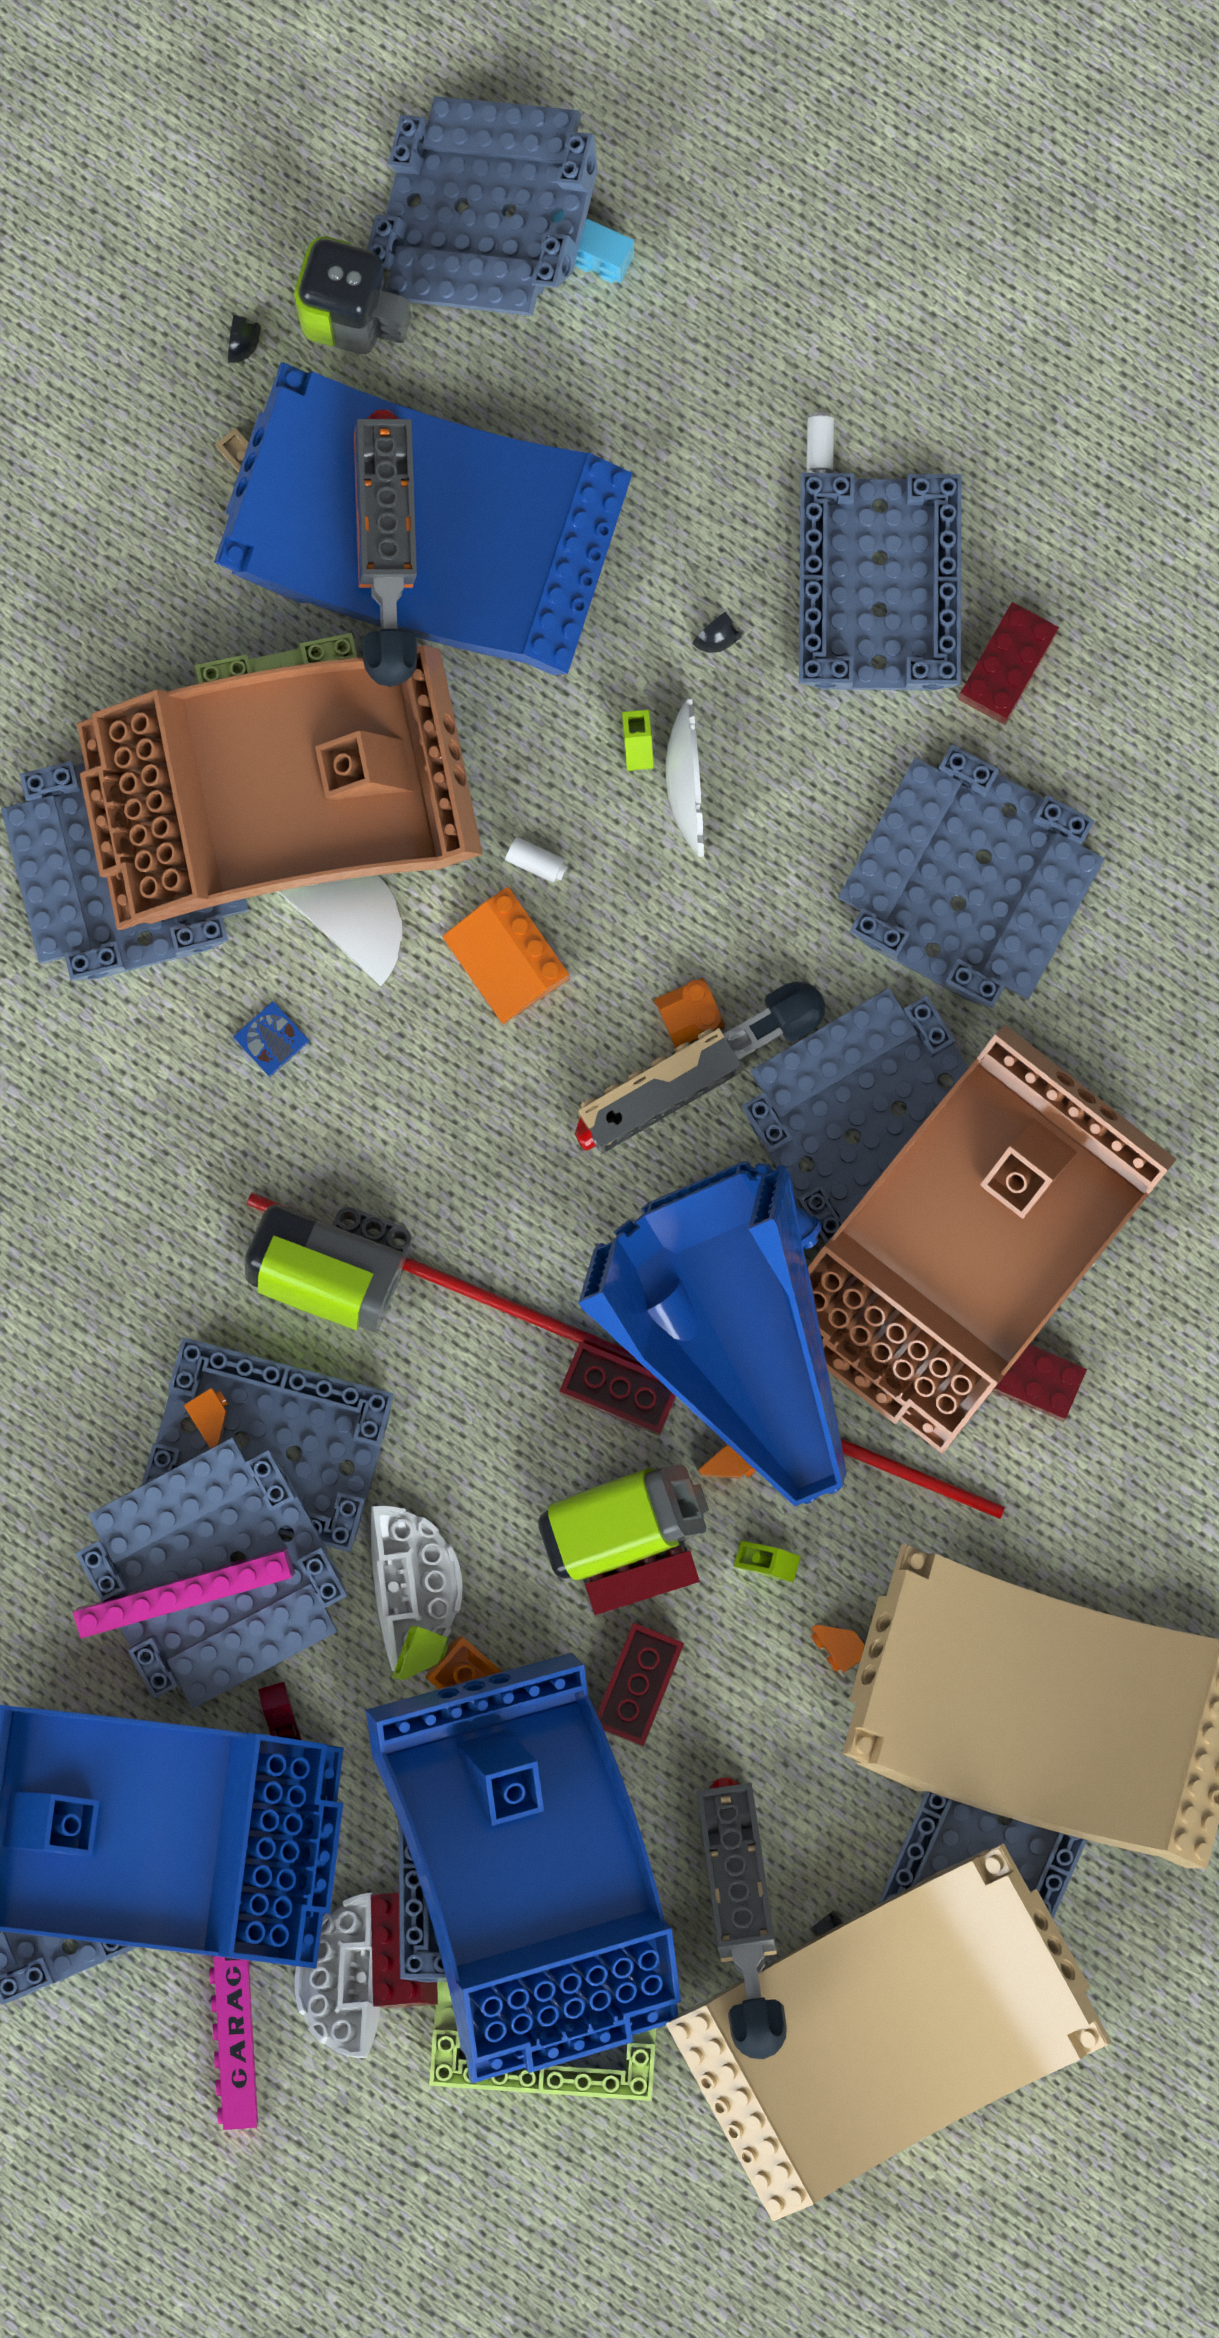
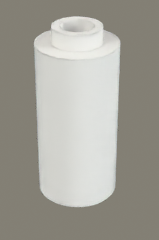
M815 412L812 417L807 419V472L832 473L834 418L829 417V414L826 412Z
M520 837L514 839L505 861L552 883H555L557 879L562 881L568 869V866L564 865L566 859Z

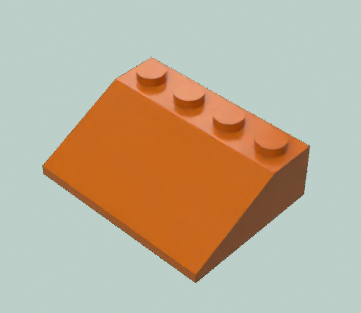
M506 887L484 902L442 936L502 1024H505L570 980L569 973L509 887Z

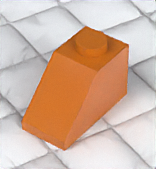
M210 1388L184 1405L210 1449L221 1444L228 1415L225 1406L229 1404L221 1391L215 1392L213 1388Z
M728 1444L698 1470L701 1476L740 1479L744 1475L749 1478L756 1472Z

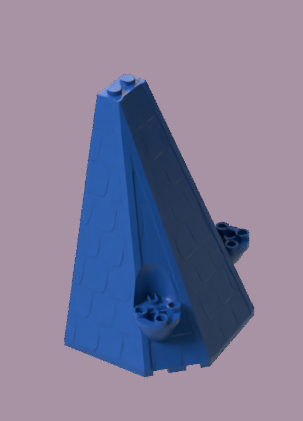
M742 1161L648 1202L641 1208L644 1214L635 1220L634 1223L631 1220H627L614 1231L616 1238L606 1245L600 1243L594 1248L578 1303L590 1317L630 1352L637 1361L660 1380L794 1506L802 1503L809 1504L819 1496L839 1491L843 1487L847 1470L813 1289L803 1247L808 1249L818 1242L816 1236L822 1229V1224L817 1217L810 1216L805 1210L796 1206L791 1175L787 1168L779 1165L776 1170H773L770 1164L757 1163L754 1168L751 1167L749 1162Z

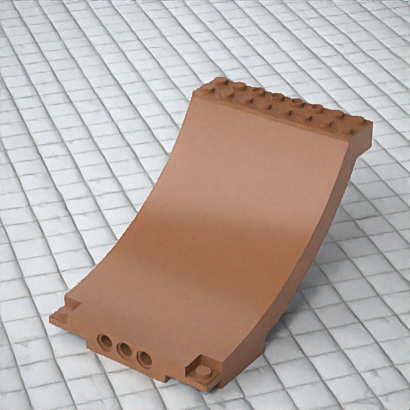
M426 645L418 646L417 663L414 673L404 683L392 687L377 684L365 670L363 657L322 661L227 677L168 692L156 689L91 714L92 718L77 723L86 771L80 773L99 875L100 877H106L108 881L117 930H124L141 923L152 924L196 910L272 892L357 877L439 870L483 855L441 650Z
M1004 1024L809 1265L808 1271L828 1371L895 1425L900 1420L943 1454L1177 1159Z

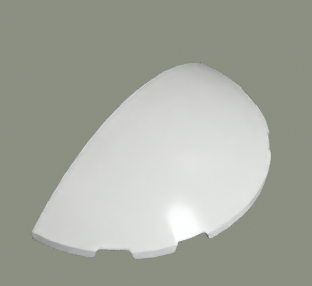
M691 697L686 698L671 730L665 763L666 786L672 813L681 833L697 856L703 857L704 843L702 838V809H700V774L694 706L692 705L693 700Z
M378 875L277 891L298 912L309 919L333 941L345 955L380 987L384 984L398 960L403 929L396 900L389 887Z
M373 1506L371 1508V1555L374 1588L384 1644L391 1669L394 1671L410 1626H419L448 1637L455 1615L460 1611L462 1575L452 1546L446 1543L439 1534V1529L424 1517H418L407 1512L403 1508Z
M373 1892L360 1894L342 1902L343 1906L333 1913H326L323 1916L317 1968L296 1966L295 1971L296 2003L299 2013L304 2015L309 2025L308 2030L320 2043L326 2044L335 2052L356 2058L368 2057L377 2031L381 2007H373L371 1895L375 1894Z

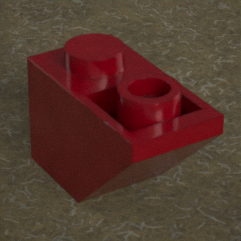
M285 1682L258 1689L262 1710L271 1736L302 1740Z

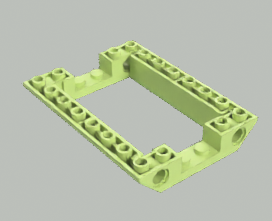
M437 1982L438 2005L435 2007L429 2086L652 2101L656 2028L632 2035L633 2042L627 2044L626 2070L555 2065L532 2073H528L525 2068L472 2084L469 2080L466 2059H460L461 2048L448 1983Z

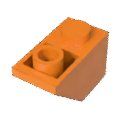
M817 1624L811 1628L814 1633L810 1636L819 1649L823 1647L830 1655L826 1660L835 1672L840 1669L842 1674H844L861 1661L865 1645L855 1631Z

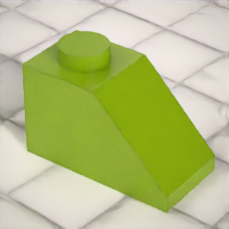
M741 1540L733 1567L793 1583L801 1556L780 1548Z
M410 1626L392 1678L405 1680L437 1665L439 1660H443L448 1649L446 1644L447 1637L419 1626Z

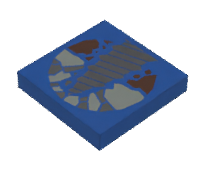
M274 1001L233 1036L237 1043L269 1078L310 1042Z

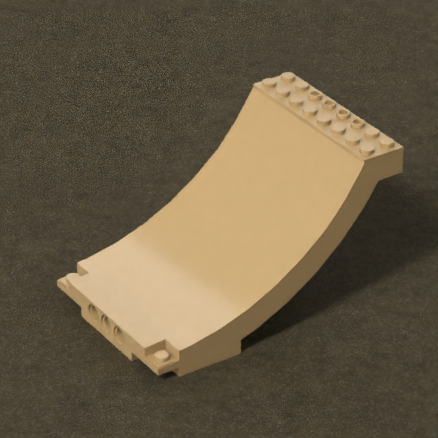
M901 1544L887 1596L878 1597L849 1700L855 1703L856 1706L842 1754L855 1759L856 1764L915 1791H929L945 1798L1037 1827L1118 1848L1159 1856L1184 1868L1207 1869L1219 1825V1639L1144 1624L1068 1603L981 1573L936 1553L926 1554L908 1544Z
M1004 1843L990 1850H984L926 1877L918 1884L862 1912L766 1965L759 1974L761 1997H765L766 2000L776 1999L784 2006L787 2025L786 2039L775 2055L766 2059L749 2058L742 2054L734 2045L728 2013L732 2006L742 2004L744 2000H747L744 1979L707 2001L681 2012L666 2023L772 2221L815 2204L851 2180L920 2140L1019 2088L1081 2060L1085 2055L1103 2048L1112 2042L1085 1993L1090 1989L1087 1980L1038 1890L1029 1891Z

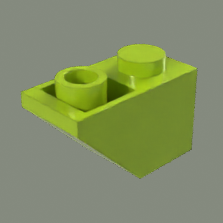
M649 709L622 712L627 771L654 769Z

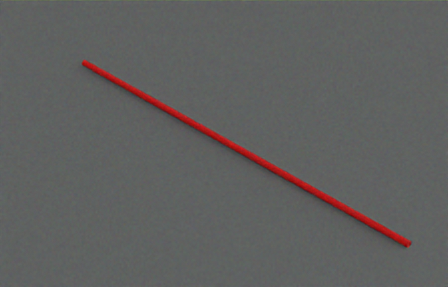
M251 1192L246 1205L265 1212L268 1207L281 1204ZM406 1258L402 1269L569 1340L580 1343V1341L644 1367L624 1347L411 1258ZM841 1438L843 1454L998 1519L1002 1517L1005 1506Z

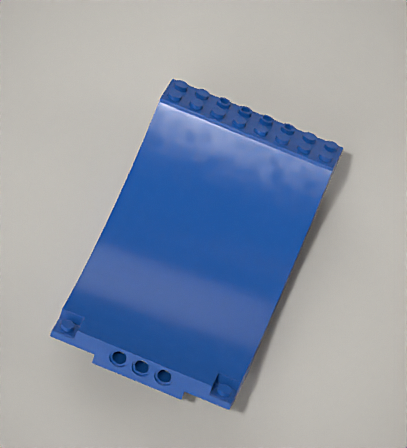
M281 362L264 413L258 414L226 510L229 518L214 563L232 570V574L297 603H310L381 627L380 605L372 597L371 588H359L354 431L357 419H367L376 410H390L399 419L412 420L417 575L413 588H404L402 596L396 602L397 629L411 632L417 638L454 648L523 662L551 675L568 674L633 473L589 452L585 453L517 440L440 419L359 391L313 371L306 373L285 362Z
M573 1653L366 1709L372 1758L402 1827L426 1900L451 1996L460 2048L466 2055L469 2080L472 2084L525 2068L528 2073H532L633 2042L632 2035L665 2026L667 2022L679 2015L677 2003L681 2002L672 1928L664 1920L648 1854L622 1775L602 1724L588 1696L585 1666Z
M0 1705V1931L316 1969L323 1913L330 1914L343 1811V1803L337 1802L344 1747L257 1733H242L129 1718Z

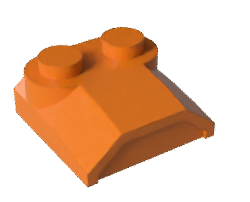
M704 978L690 981L685 986L654 999L675 1049L685 1042L691 1043L698 1040L697 1036L707 1029L712 1028L715 1031L718 1028L720 1030L725 1028L718 1007Z
M459 1636L448 1645L443 1660H439L437 1665L429 1668L425 1678L438 1689H442L502 1671L465 1638Z

